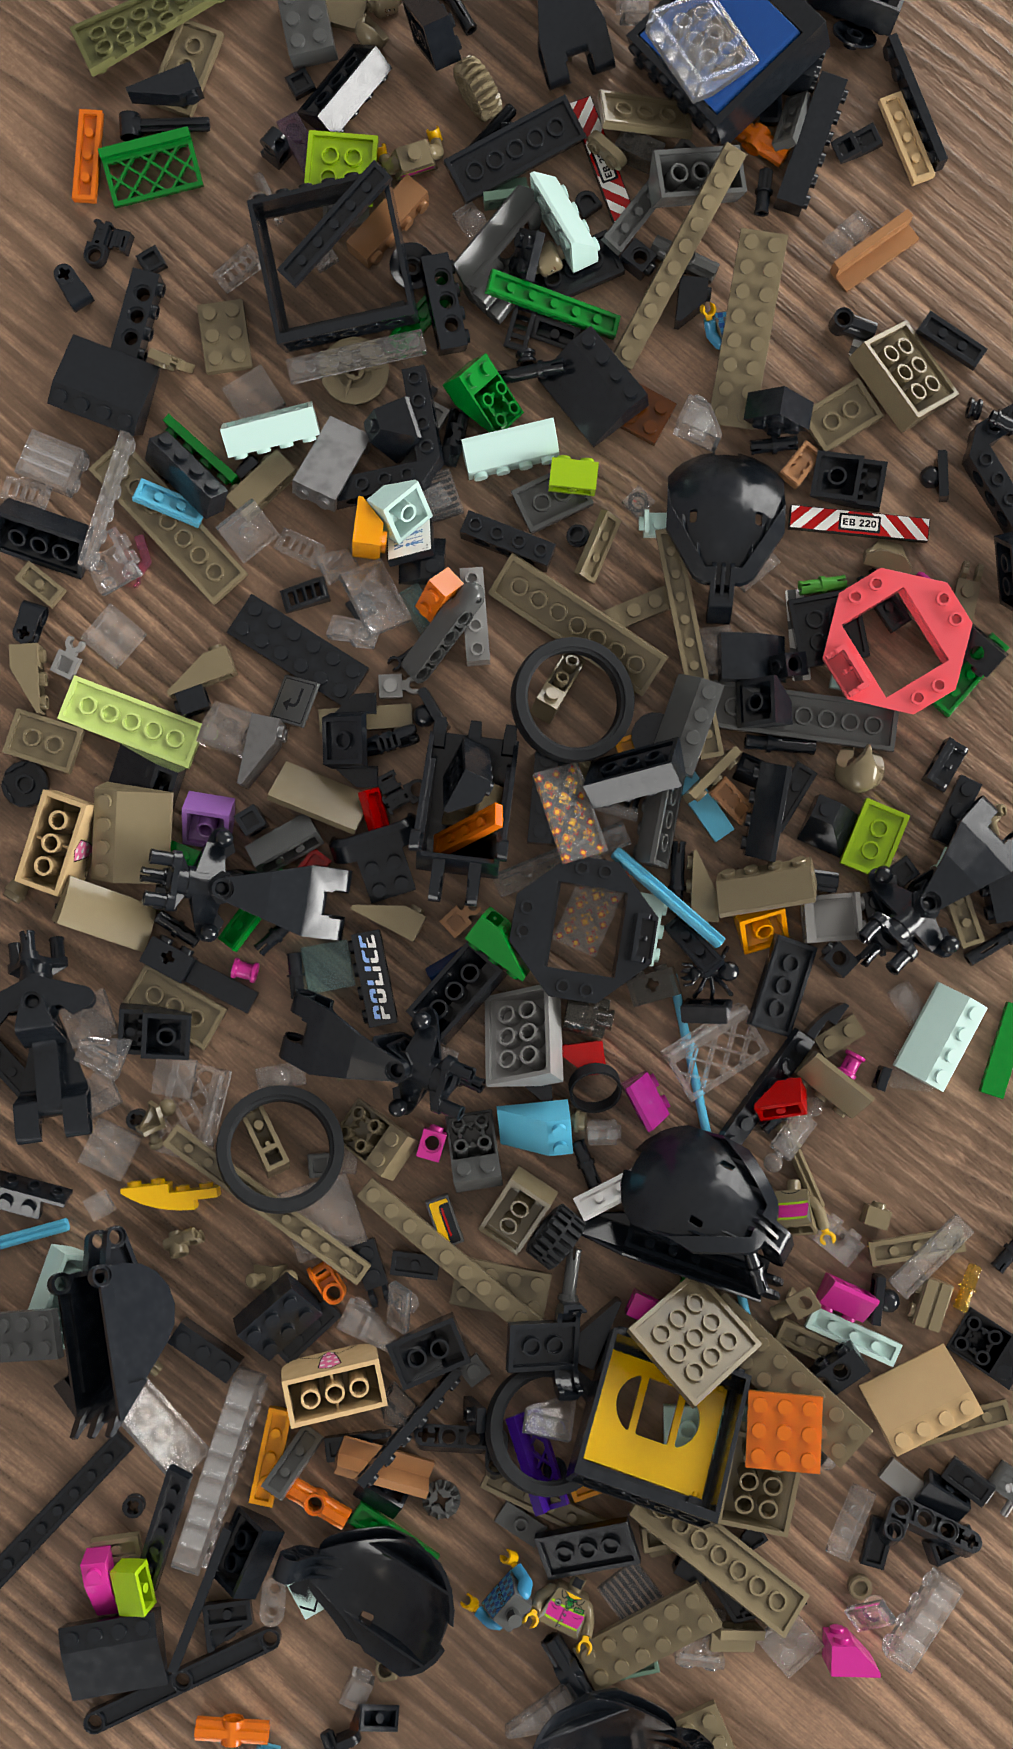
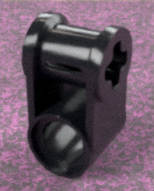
M59 264L55 267L54 278L75 313L95 301L86 285L80 280L70 265Z
M24 600L20 605L18 617L12 634L14 639L20 644L38 643L43 627L48 619L49 608ZM28 633H30L29 637H28V636H25L24 638L22 637L23 634L27 635Z

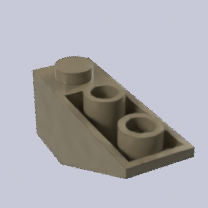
M38 643L9 644V666L36 713L46 716V710L49 709V699L47 695L45 696V686H48V676L44 672V663H47L46 650Z
M563 654L536 697L530 713L550 724L586 661L574 654Z
M693 850L691 851V856L687 855L686 869L690 870V879H686L685 893H689V902L685 903L708 923H718L717 892L698 851Z

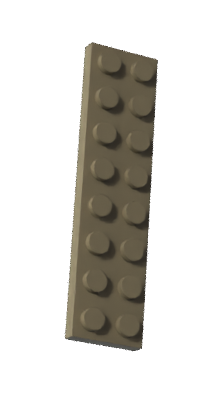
M747 228L740 229L707 423L754 430L752 424L743 420L748 392L759 391L762 386L788 241L787 234Z
M123 438L88 468L214 606L248 576V573L202 523L199 528H196L132 501L141 478L167 489L169 488Z
M513 553L508 558L488 592L489 595L555 639L580 637L595 641L609 649L626 668L634 692L640 696L645 694L669 657ZM582 656L583 658H585L586 660H588L589 662L603 670L597 663H595L587 657Z
M724 1292L721 1298L762 1343L738 1367L745 1370V1374L752 1376L751 1383L759 1391L823 1396L821 1450L841 1468L873 1433V1430L727 1292Z
M632 1505L627 1513L629 1517L777 1635L785 1639L810 1597L808 1593L721 1524L702 1529L638 1505Z

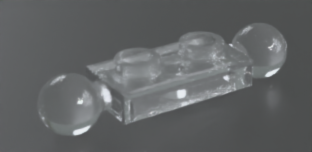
M815 1097L807 1099V1115L790 1117L769 1145L775 1150V1153L768 1154L764 1158L763 1164L767 1171L772 1173L778 1172L783 1165L782 1158L786 1161L793 1159L818 1124L812 1117L820 1115L823 1111V1103L820 1099Z

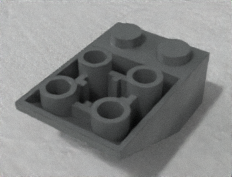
M492 1109L464 1113L460 1121L445 1116L456 1193L503 1186Z

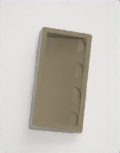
M69 875L52 921L144 952L152 932L156 909L153 906H143L141 900Z

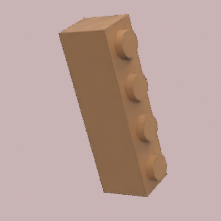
M408 174L393 189L402 232L403 230L407 231L412 226L414 218L419 213H424L429 206L428 191ZM386 198L346 241L348 252L368 269L373 264L376 265L380 262L384 251L388 247L392 248L396 244Z

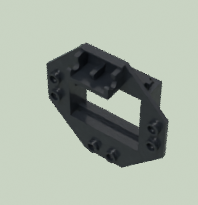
M572 854L568 862L563 860L517 893L509 942L548 996L597 1004L651 965L659 917L652 910L619 862ZM561 884L624 894L611 977L547 967Z

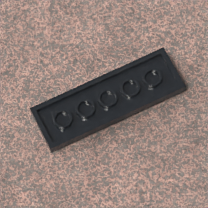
M564 94L444 159L443 163L465 205L483 196V192L492 191L585 141L587 136Z
M253 594L250 595L226 632L291 675L319 683L318 692L340 706L354 695L370 670L369 667Z

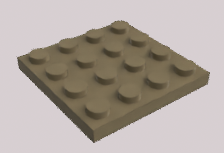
M688 1278L684 1279L626 1331L692 1409L762 1345L711 1286Z

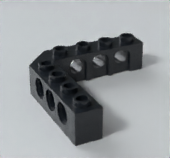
M424 364L401 369L406 397L410 399L422 436L415 445L417 461L350 475L337 498L336 510L357 506L358 496L364 497L367 501L382 486L417 480L422 491H427L434 476L444 466L445 461L430 374Z
M1013 404L1002 409V413L1013 418ZM987 419L978 423L969 433L962 466L1003 533L1013 532V482L991 448L999 439L1006 435L1011 436V434L995 426L991 428L990 424L987 423Z

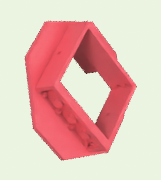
M879 568L838 594L822 660L847 700L914 715L956 690L973 623L947 582ZM898 593L942 664L886 698L843 626Z

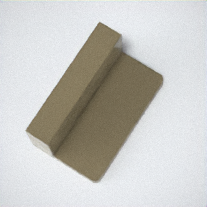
M722 1621V1627L710 1633L709 1650L711 1652H754L755 1641H765L766 1631L756 1621H743L735 1624L733 1621Z

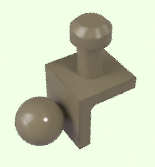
M164 1099L159 1105L152 1100L148 1101L149 1108L141 1124L135 1126L136 1131L142 1136H149L150 1142L148 1144L152 1150H159L163 1146V1140L159 1138L157 1131L166 1128L163 1116L169 1117L176 1111V1104L171 1099Z
M254 1264V1273L246 1276L245 1283L249 1288L266 1290L286 1271L297 1281L298 1276L294 1270L287 1269L288 1264L275 1266Z

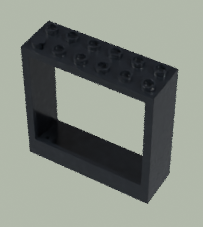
M351 172L345 174L344 178L336 180L335 178H325L319 184L304 183L299 185L297 189L289 190L288 188L277 190L276 194L268 196L266 194H257L253 196V199L247 200L277 345L286 353L338 342L349 337H360L420 323L392 182L381 193L385 192L407 302L404 300L390 303V306L289 328L266 220L335 204L361 174Z

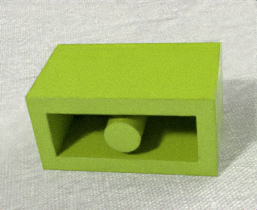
M567 455L552 457L548 491L595 496L599 462H594L592 458L575 460Z
M121 1558L109 1572L119 1616L145 1617L157 1603L147 1559Z

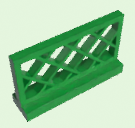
M188 126L98 148L115 209L204 187ZM189 146L190 156L186 162L176 157L179 148ZM159 153L169 156L164 168L153 162ZM141 158L147 162L142 173L131 168L135 159ZM173 159L183 165L178 177L167 171ZM120 164L125 168L119 179L111 175L109 166ZM151 165L161 171L156 182L145 176ZM187 168L196 173L198 181L187 183L182 180ZM128 171L139 176L133 188L123 182ZM165 174L175 179L172 188L165 189L159 185ZM143 179L153 185L148 194H142L137 191ZM120 185H122L131 192L127 199L118 201L116 193Z

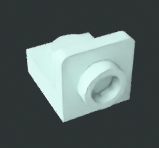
M644 509L643 516H639V531H643V538H656L655 530L666 528L667 513H649V509Z

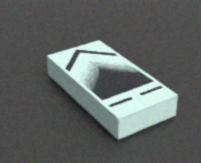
M308 1579L287 1585L305 1620L324 1610L312 1595L308 1586Z

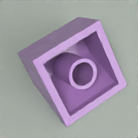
M189 791L182 807L183 844L204 847L212 831L218 827L226 828L232 833L235 820V798Z

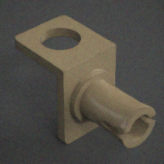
M790 1287L786 1299L771 1306L769 1310L775 1321H779L793 1312L797 1319L800 1320L821 1309V1304L810 1287H806L799 1292H796L794 1287ZM800 1297H809L812 1300V1306L805 1308Z

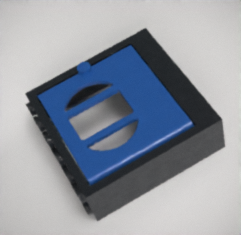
M661 0L626 35L630 44L628 49L634 56L633 62L640 70L645 69L648 72L647 75L653 84L657 85L659 83L663 87L662 91L669 100L674 98L677 101L676 105L684 115L688 113L692 117L693 124L699 130L703 128L707 132L706 136L713 145L718 143L720 146H723L726 142L731 143L831 47L826 20L805 0ZM700 7H713L676 45H672L675 27L692 10ZM721 13L740 33L700 72H696L679 53ZM747 40L746 56L733 73L720 79H706L743 41Z

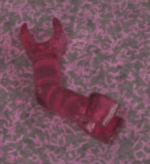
M143 534L134 537L142 561L133 572H129L125 576L126 582L132 576L137 578V582L133 586L134 588L140 586L141 577L152 563Z

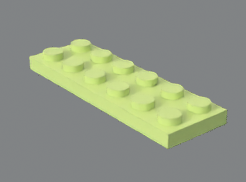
M75 675L57 717L61 721L187 769L191 767L206 725Z

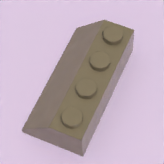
M798 856L790 861L781 862L780 860H775V862H769L767 865L758 866L752 864L744 867V869L734 870L733 868L722 870L718 873L716 879L720 918L816 902L817 880L812 857Z

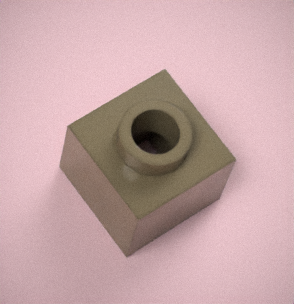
M874 1200L872 1204L864 1202L859 1221L887 1231L892 1212L886 1209V1204Z

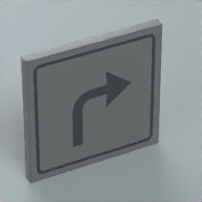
M285 675L270 717L279 718L284 723L304 728L320 684Z

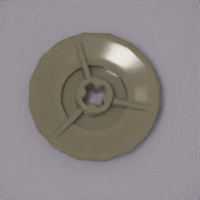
M349 337L341 339L329 347L322 358L320 374L322 384L330 396L341 403L359 405L368 403L380 395L387 384L389 367L387 358L378 345L366 338ZM356 369L359 375L355 377L351 370Z

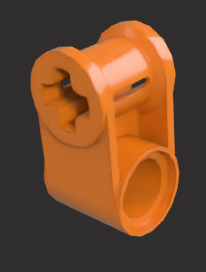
M324 1261L313 1268L308 1267L306 1269L308 1276L326 1303L335 1305L342 1301L346 1295L347 1288L335 1269ZM332 1286L337 1287L340 1290V1297H332L329 1294V1288Z

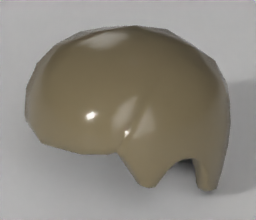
M363 14L357 21L355 33L360 44L375 45L381 50L389 40L386 33L367 14Z

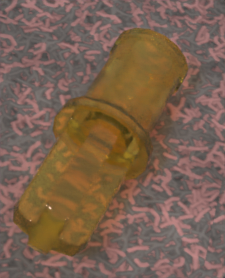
M972 1263L968 1264L962 1283L958 1284L960 1288L953 1304L954 1308L968 1312L973 1294L977 1293L975 1288L982 1271L980 1266Z

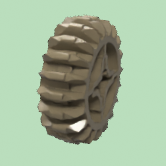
M469 55L466 58L463 57L453 67V77L455 78L458 90L475 117L485 122L492 120L502 110V100L497 90L498 87L495 85L490 73L486 70L485 65L473 55Z

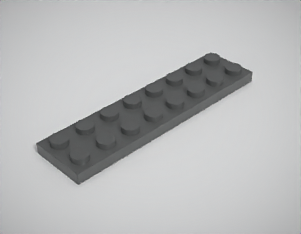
M713 681L724 685L716 709L719 729L761 735L770 734L776 737L811 740L819 743L865 749L867 744H870L872 750L894 752L899 711L847 700L844 697L786 690L792 701L793 725L771 728H737L736 683Z

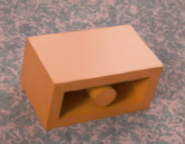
M447 567L428 581L415 607L431 623L443 605L456 595L464 583Z

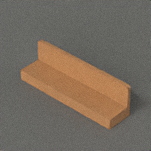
M909 209L834 261L829 272L845 292L850 291L918 242L919 237L909 225L914 216Z
M344 1436L335 1457L334 1474L355 1479L382 1448V1445ZM397 1450L394 1453L396 1457L387 1468L383 1466L377 1473L379 1477L373 1485L426 1499L429 1493V1477L435 1461Z

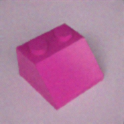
M827 1272L816 1294L823 1310L830 1313L836 1310L842 1313V1318L852 1323H855V1320L863 1323L880 1302L869 1291Z
M832 1624L830 1627L822 1628V1657L831 1677L881 1678V1673L870 1652L846 1627Z

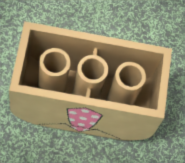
M43 789L14 881L57 897L61 896L69 875L85 881L92 861L94 803L57 790Z
M357 1344L298 1358L287 1363L281 1369V1383L291 1429L388 1406L375 1345Z

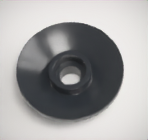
M847 20L836 22L832 28L834 35L849 50L872 48L877 41L876 35L870 29L857 27Z
M404 243L408 265L416 268L415 272H410L413 290L423 288L419 261L422 256L432 255V253L419 243ZM396 248L391 255L389 269L395 282L404 288Z

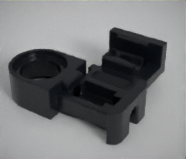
M94 219L93 222L96 224L92 241H87L83 253L84 259L89 266L94 269L104 267L110 253L109 248L113 250V247L119 248L120 252H123L125 256H129L135 238L133 234L129 231L116 229L109 221H105L104 224L102 220ZM96 251L101 252L99 260L95 262L90 261L92 253Z
M394 769L378 777V786L383 795L386 794L387 796L386 799L383 796L382 801L389 814L394 815L393 811L410 801L412 804L419 801V796H414L411 793V786L417 782L422 784L421 779H414L403 785L404 789L402 790L401 782L397 783L394 777L396 775Z

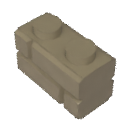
M922 1274L921 1279H917L914 1284L913 1291L916 1293L914 1301L909 1302L906 1315L908 1320L914 1325L940 1333L954 1286L945 1281Z

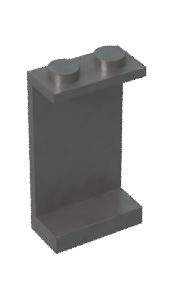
M330 416L292 480V493L300 499H307L316 503L322 509L335 512L338 496L362 454L368 455L371 449L367 433Z

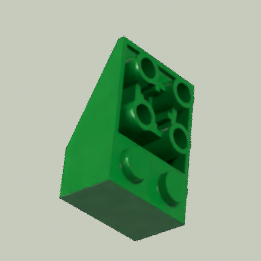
M486 353L469 361L443 384L444 389L454 404L489 433L507 429L524 413Z
M490 906L479 918L465 939L469 941V946L474 950H481L485 953L490 962L505 968L510 977L515 980L520 979L523 982L530 970L509 942L511 923Z

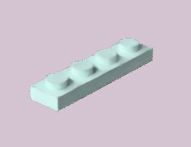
M822 1308L809 1314L804 1324L806 1328L836 1342L846 1343L851 1340L860 1353L891 1367H894L903 1346L895 1340L860 1324L847 1321L840 1315L830 1313Z

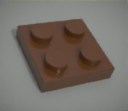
M640 384L648 394L649 406L620 428L655 446L677 403Z

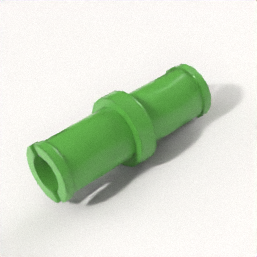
M841 575L827 578L819 576L818 579L798 581V590H801L799 595L824 594L829 591L845 590L847 588V580H843L846 579V576Z

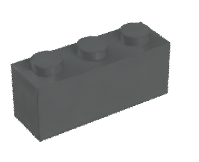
M301 814L282 826L276 827L261 838L255 839L252 843L246 845L245 848L254 867L259 873L277 871L325 844L311 817Z

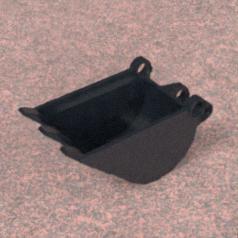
M436 716L433 731H430L415 826L414 829H411L409 838V850L416 851V870L431 871L428 901H441L445 873L468 876L464 905L477 907L481 877L498 879L500 861L507 862L509 847L507 835L519 748L516 725L506 724L503 739L482 737V721L471 720L468 735L447 733V717ZM463 737H466L489 748L490 758H492V782L504 787L500 803L503 805V827L451 854L433 852L434 835L450 827L441 824L444 814L443 775Z
M116 1225L107 1228L105 1231L95 1230L86 1235L82 1272L72 1274L56 1273L51 1275L47 1281L48 1291L58 1296L75 1421L70 1434L72 1440L79 1438L87 1424H90L87 1434L89 1439H95L105 1423H108L105 1437H114L148 1380L146 1378L166 1346L175 1324V1302L169 1285L157 1271L137 1262L126 1230ZM112 1230L116 1231L119 1235V1241L116 1244H113L109 1238ZM95 1234L99 1235L102 1239V1244L99 1248H96L92 1243ZM58 1277H61L65 1282L62 1291L57 1290L55 1287V1280Z

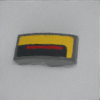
M448 1193L425 1200L434 1229L454 1245L464 1242V1237Z

